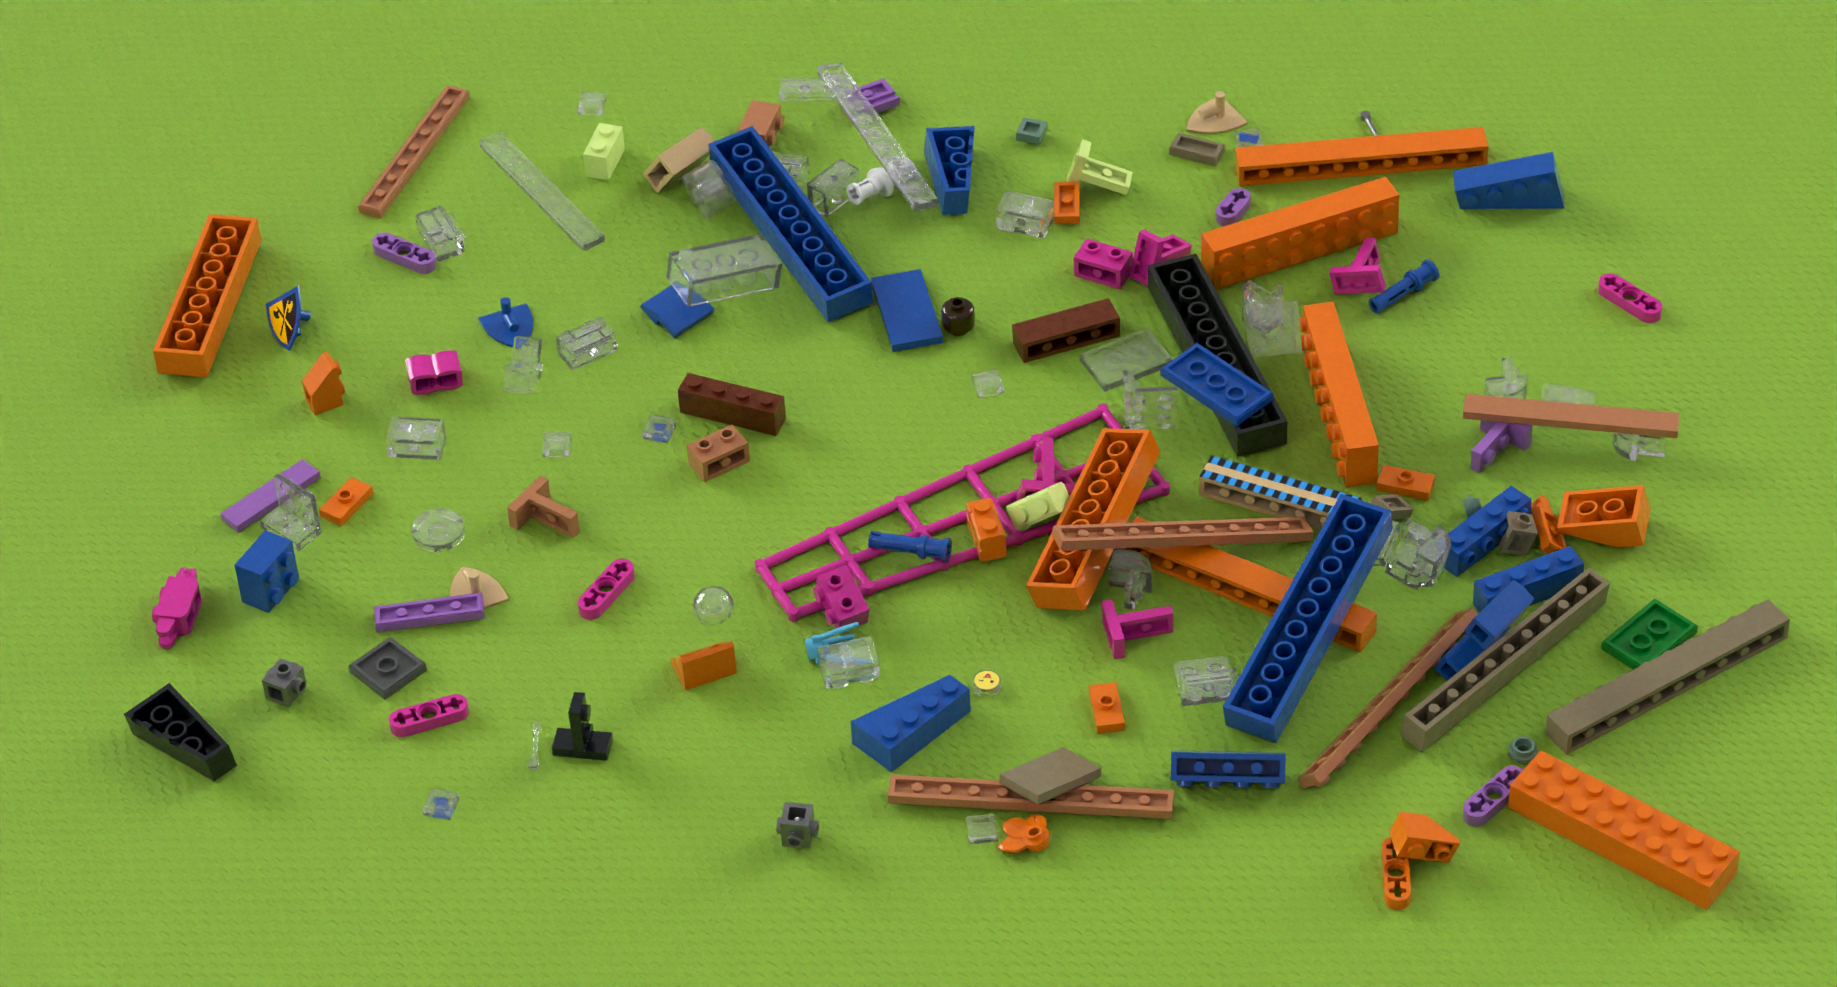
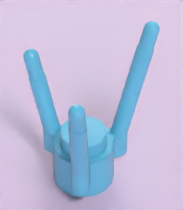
M858 622L805 639L808 659L816 660V665L835 664L872 667L871 662L825 657V655L830 654L829 645L854 639L855 636L854 634H848L834 638L830 637L857 628L859 626Z

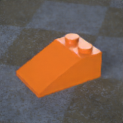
M1644 485L1564 492L1557 531L1616 548L1644 546L1651 511Z

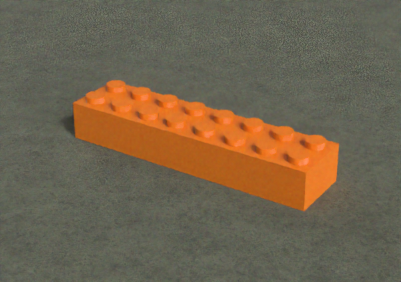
M1382 177L1201 233V263L1215 289H1219L1363 244L1365 238H1375L1376 240L1398 233L1399 193L1387 177Z
M208 215L153 350L158 373L208 377L262 241L258 218Z
M1334 301L1303 305V316L1298 319L1300 332H1302V335L1298 336L1299 349L1305 352L1303 359L1305 368L1310 369V385L1316 388L1314 389L1315 402L1321 405L1320 418L1322 422L1327 424L1325 425L1327 440L1332 441V458L1338 460L1336 462L1338 477H1343L1345 487L1377 483L1379 444Z
M1103 428L1056 525L1127 523L1160 454L1151 430ZM1051 534L1026 585L1036 607L1085 610L1115 548L1074 551L1060 550Z
M1541 750L1510 784L1509 809L1705 910H1708L1737 874L1740 851Z

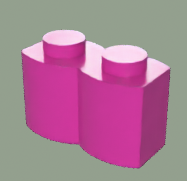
M446 350L437 352L432 356L416 355L406 359L407 375L412 394L423 395L432 393L437 389L453 390L463 385L457 351Z

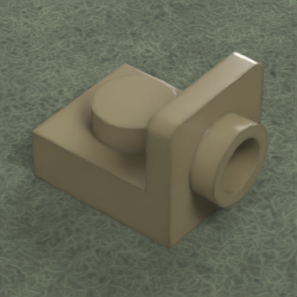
M1398 494L1374 496L1371 503L1391 510L1392 520L1410 518L1414 510Z
M1509 511L1506 515L1509 527L1499 543L1500 553L1526 556L1538 535L1533 515Z

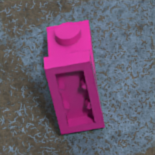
M1146 229L1142 230L1138 234L1129 276L1148 287V265L1189 255L1192 245L1173 234L1160 238Z
M1365 238L1351 266L1331 268L1329 275L1335 294L1384 291L1386 285L1381 266L1378 265L1381 258L1375 238Z
M1043 437L1039 447H1035L1033 462L1037 463V469L1034 472V479H1022L1017 491V500L1056 484L1054 482L1053 438ZM1064 484L1070 496L1075 485Z
M1112 600L1101 601L1102 623L1114 659L1125 658V641L1173 632V611L1171 606L1117 615Z

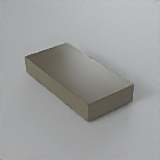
M1181 133L1177 134L1169 147V155L1212 166L1217 165L1225 151L1224 144Z

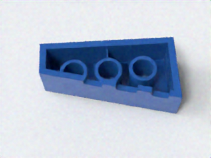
M975 126L926 128L924 155L942 215L967 214Z

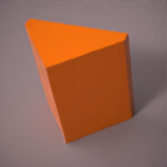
M732 641L720 642L670 659L685 690L737 673Z

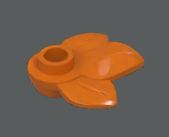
M1032 814L1027 820L1012 818L1005 821L1002 827L1008 837L998 845V849L1008 853H1018L1027 848L1031 852L1044 850L1048 847L1050 839L1049 830L1046 828V819L1041 815Z

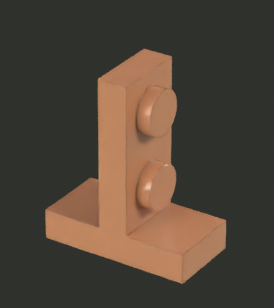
M539 476L507 507L509 525L516 530H519L530 518H533L573 538L580 532L578 513L551 499L548 479Z

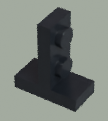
M574 692L568 712L571 729L557 728L552 745L553 756L608 761L613 742L612 732L593 731V724L589 723L591 706L586 703L585 693Z

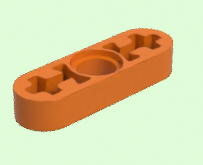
M1388 837L1382 843L1381 852L1384 902L1393 910H1402L1408 907L1411 901L1409 858L1398 857L1392 859V849L1395 848L1392 838ZM1393 869L1401 870L1404 874L1399 877L1391 876L1388 872ZM1400 887V897H1395L1394 888Z

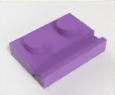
M884 78L840 94L842 104L852 115L854 114L856 121L900 105V97L895 95V91Z

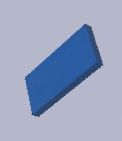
M921 269L871 278L873 292L893 352L943 343V336Z
M1198 343L1160 369V376L1235 426L1240 425L1273 401L1274 393Z

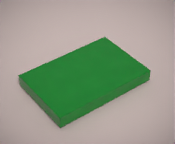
M1653 599L1602 641L1601 649L1634 670L1644 662H1649L1661 656L1665 651L1682 645L1697 633L1698 625L1657 599Z

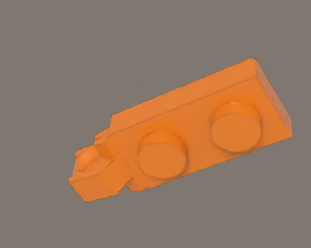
M1539 495L1535 501L1531 502V515H1533L1540 539V548L1547 555L1566 548L1567 545L1563 533L1557 531L1559 518L1552 513L1549 499Z

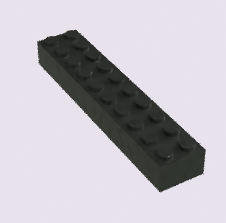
M1197 254L1148 265V289L1181 352H1185L1198 343L1271 391ZM1274 396L1273 401L1238 426H1235L1214 412L1237 457L1287 444L1288 421Z

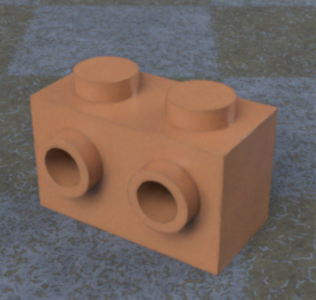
M733 424L687 445L688 463L704 482L750 462L748 442Z

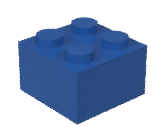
M266 530L234 565L242 603L268 613L276 604L281 602L283 596L291 587L296 585L299 579L292 540Z

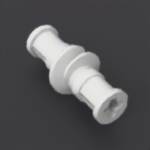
M904 159L895 167L870 169L867 173V178L857 184L851 183L847 186V196L855 205H860L864 199L874 197L879 193L888 197L892 195L893 187L900 185L906 180L912 181L916 178V167L911 160Z

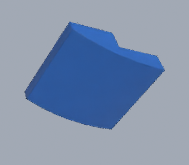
M678 280L640 306L655 325L661 323L674 339L714 312L713 306L702 295L681 280Z

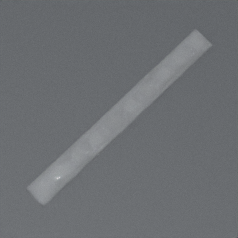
M842 63L820 65L818 67V75L913 211L937 207L938 198Z

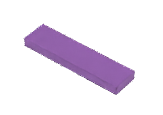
M302 459L220 513L221 519L239 533L321 478L320 472Z
M482 592L374 606L376 632L485 618Z

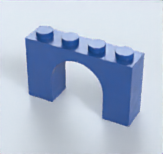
M1515 580L1511 581L1473 618L1464 630L1467 634L1443 656L1434 669L1448 681L1503 637L1535 598Z

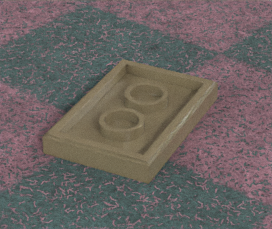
M1062 747L1000 774V783L1034 803L1040 804L1101 777V767Z

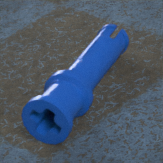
M1427 259L1414 271H1407L1404 279L1369 300L1371 310L1379 314L1382 310L1410 292H1419L1428 282L1438 280L1439 271L1436 265Z
M871 531L868 539L869 548L917 554L921 559L933 557L940 558L943 562H948L952 551V540L947 537L941 540L930 538L929 535L925 534L919 538Z

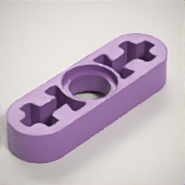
M379 233L372 239L374 254L421 274L430 273L436 268L435 254L429 249L390 233ZM403 251H409V252H410V253L407 254V255H399V254H398V253L403 252Z
M1507 766L1464 803V821L1471 826H1482L1509 803L1510 784L1523 769L1518 766ZM1496 792L1502 797L1495 800L1490 799L1487 794Z

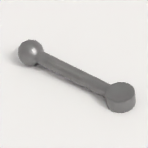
M1362 111L1360 114L1361 120L1366 121L1373 136H1380L1370 120V112Z

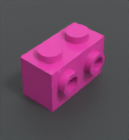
M1086 238L1074 256V276L1121 290L1129 278L1133 252Z
M847 565L817 576L813 592L818 603L822 602L826 609L825 616L829 625H834L835 629L854 622H858L859 625L868 622L870 609Z

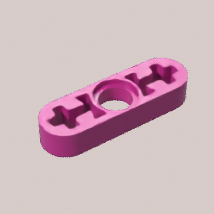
M1605 274L1600 277L1598 292L1602 297L1643 322L1655 323L1660 320L1662 304L1659 300L1618 275ZM1633 296L1636 300L1630 301L1624 299V297Z
M627 559L613 561L581 595L578 600L581 617L588 620L600 617L629 586L635 577L631 561ZM604 586L613 587L609 592L600 591Z
M453 694L396 710L389 716L390 730L395 736L406 737L462 721L469 714L468 702L463 695ZM433 712L436 714L431 719H425L422 717L425 713Z

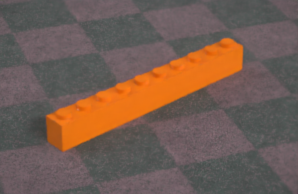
M1484 127L1237 147L1235 167L1239 186L1487 165L1488 143Z
M1136 516L1135 519H1134L1131 523L1152 522V521H1148V520H1145V519H1143V518H1140V517ZM1210 545L1121 549V556L1272 617L1293 581V578ZM1353 603L1333 642L1361 653L1376 632L1377 612Z

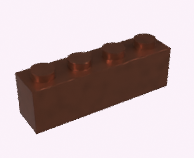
M1103 299L1012 324L1013 345L1023 363L1120 337V317L1110 299Z
M687 373L678 388L680 413L729 425L733 424V426L774 436L778 434L786 420L785 399L781 395Z

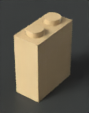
M700 127L658 155L643 172L644 177L654 190L659 193L699 166L709 156L708 144L714 142L713 137L703 127Z

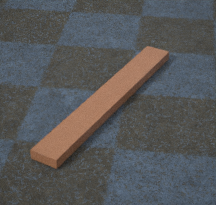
M448 85L445 87L358 206L359 213L378 218L383 217L469 99V90Z
M1465 394L1463 419L1677 438L1680 414Z

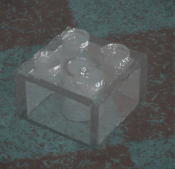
M1298 301L1243 306L1246 346L1252 357L1302 353Z

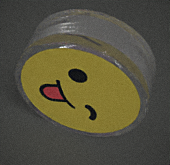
M992 670L980 671L973 677V689L980 696H994L1001 689V678L998 673Z

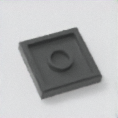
M389 637L348 666L349 672L384 700L427 671L426 664L392 637Z

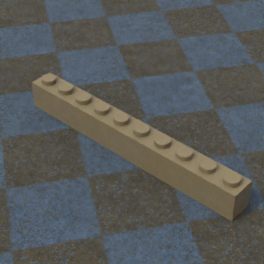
M1591 568L1586 569L1405 714L1401 736L1419 751L1423 752L1601 608L1606 602L1610 583Z
M1769 599L1760 604L1753 605L1747 611L1730 617L1726 622L1709 628L1705 633L1693 639H1688L1682 645L1665 651L1661 656L1649 662H1644L1638 668L1620 675L1617 679L1606 685H1601L1585 696L1576 698L1564 707L1553 710L1547 715L1546 735L1567 755L1787 639L1790 619Z

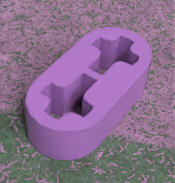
M1243 188L1231 190L1216 208V222L1223 227L1239 222L1251 206L1250 192Z

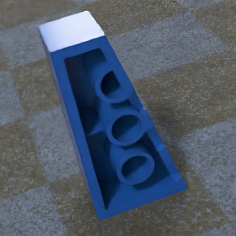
M1553 152L1453 171L1455 193L1460 209H1564L1563 188Z
M951 675L937 680L850 721L852 744L887 770L893 772L971 712L970 689Z

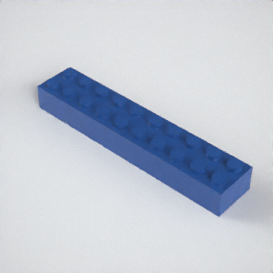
M753 126L708 144L711 167L827 322L873 303L872 282Z
M1340 494L1223 705L1226 726L1274 743L1278 742L1393 530L1391 510Z

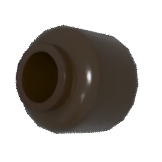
M962 297L947 300L941 309L944 330L955 336H961L971 331L975 325V308L972 302Z

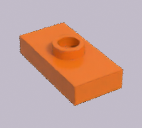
M1054 182V224H1080L1079 182Z
M1383 465L1377 480L1376 491L1429 501L1435 484V475Z
M351 477L319 509L320 517L342 526L374 494L372 486Z
M1116 682L1089 685V697L1097 734L1125 730V721Z

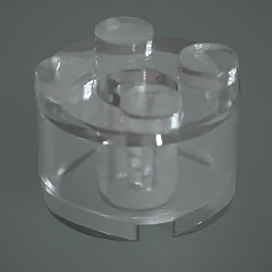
M714 160L705 162L681 176L686 188L691 189L688 195L695 206L700 204L699 210L706 220L736 202V197L730 184L726 183L723 178L724 174Z

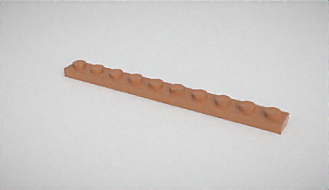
M1305 517L1054 525L1052 530V536L1059 549L1065 551L1165 546L1248 545L1251 543L1273 544L1275 542L1298 543L1300 541H1312L1314 534Z
M1473 608L1456 612L1297 779L1303 788L1324 785L1330 779L1329 774L1346 762L1345 757L1362 745L1361 740L1378 728L1377 723L1394 711L1393 706L1409 696V689L1423 681L1426 677L1424 673L1428 669L1435 667L1441 660L1440 656L1457 644L1456 640L1459 636L1466 634L1464 630L1477 615Z
M891 774L888 803L1172 819L1174 790L1081 785L1043 803L1036 804L1002 785L1000 780Z

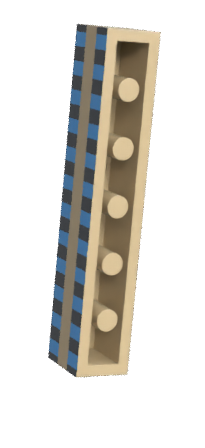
M1212 455L1199 476L1200 496L1277 518L1305 517L1310 527L1319 530L1322 529L1340 494L1362 501V498Z

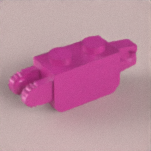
M180 568L175 577L169 576L165 587L160 589V600L158 606L153 608L152 621L156 622V633L160 637L158 642L162 649L171 648L177 641L178 636H186L192 632L203 602L199 583L197 582L196 569Z

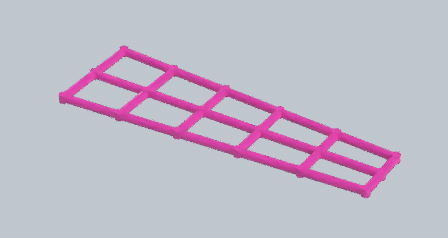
M1100 404L1094 410L1041 434H1033L1030 439L977 463L965 465L963 469L904 496H896L893 501L835 527H827L824 532L764 559H757L755 561V571L760 574L771 590L772 596L777 599L788 615L789 620L795 622L800 617L824 610L825 607L822 602L818 603V601L795 607L785 592L816 581L818 575L844 565L848 566L850 572L860 584L858 588L863 596H872L877 591L939 570L946 571L951 566L978 558L977 550L974 547L951 555L948 562H943L940 558H934L935 561L872 582L861 569L859 563L887 553L890 550L868 548L851 554L839 538L843 534L896 510H899L913 529V531L903 535L920 538L921 535L925 534L932 538L930 535L967 521L966 510L923 526L908 505L965 479L970 482L982 499L992 498L1001 524L1009 534V536H1006V548L1013 545L1020 546L1025 541L1052 533L1053 526L1056 525L1058 519L1024 531H1017L1012 520L1002 507L1017 501L1018 489L995 498L977 474L1035 447H1039L1043 437L1055 439L1099 418H1102L1110 429L1124 428L1110 412L1108 405ZM1054 456V482L1059 483L1062 481L1064 484L1076 485L1072 479L1080 476L1086 463L1065 470ZM1153 467L1149 478L1156 486L1142 490L1136 504L1161 495L1168 496L1170 494V483L1164 480L1155 467ZM826 542H830L841 558L781 583H778L769 568Z

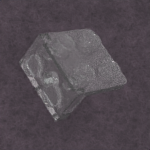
M1225 656L1178 661L1173 664L1181 706L1226 701L1237 682L1236 670L1230 669L1228 658Z

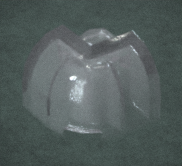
M1409 518L1403 526L1400 543L1388 556L1385 573L1414 589H1418L1420 586L1433 587L1442 576L1448 564L1451 539L1447 531L1439 525L1434 531H1431L1424 525Z

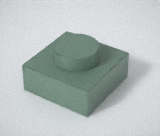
M1024 117L1016 132V140L1040 145L1047 131V122Z

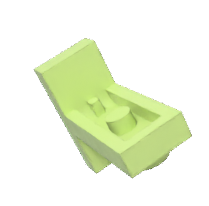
M1082 139L1067 173L1066 182L1082 180L1127 195L1133 172L1089 158L1092 142Z

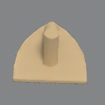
M1217 91L1214 99L1202 104L1193 112L1188 120L1186 131L1204 134L1222 133L1247 125L1248 122L1225 100V93Z
M470 567L460 568L450 588V596L482 592L484 609L509 600L498 581L490 575Z

